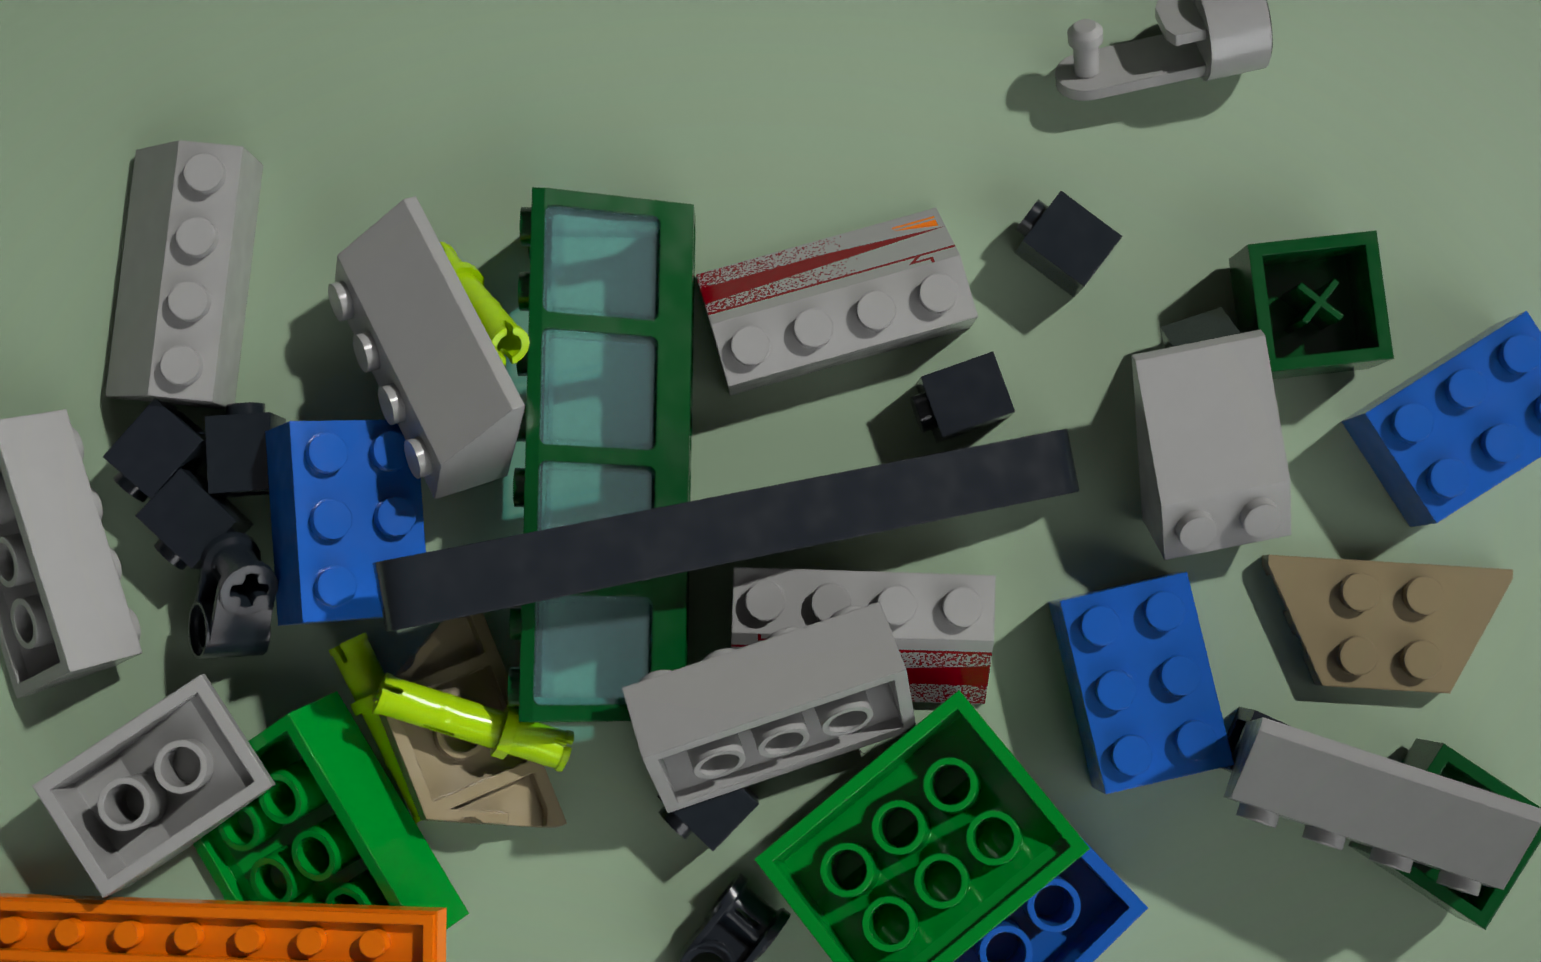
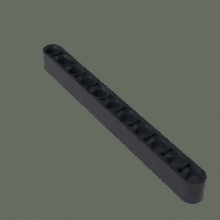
M1062 429L373 563L385 630L388 632L1046 499L1080 490L1068 429Z

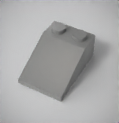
M1262 330L1133 354L1132 368L1142 520L1164 560L1291 535L1290 475L1267 342Z
M201 674L32 785V787L104 898L130 887L174 858L276 784L207 676Z

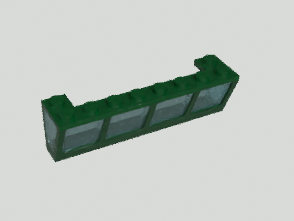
M532 187L531 207H521L519 223L521 246L528 247L530 258V272H520L518 278V305L520 311H529L528 336L530 341L527 353L516 363L518 376H527V402H524L525 409L517 437V442H526L525 468H515L513 476L514 507H524L523 534L691 501L696 243L694 204ZM689 571L510 607L511 640H521L520 665L518 667H510L508 703L510 707H519V722L631 721L622 690L623 687L638 683L642 677L654 671H673L688 666Z

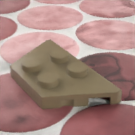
M1262 555L1264 572L1266 576L1271 575L1286 609L1282 611L1292 634L1300 640L1304 650L1303 659L1314 684L1319 686L1450 694L1513 580V569Z
M483 613L442 621L393 675L502 711L507 705L509 706L508 674ZM375 695L373 701H378L379 697L377 698ZM379 715L420 820L535 828H558L567 824L544 765L509 754L504 759H499L490 755V748Z

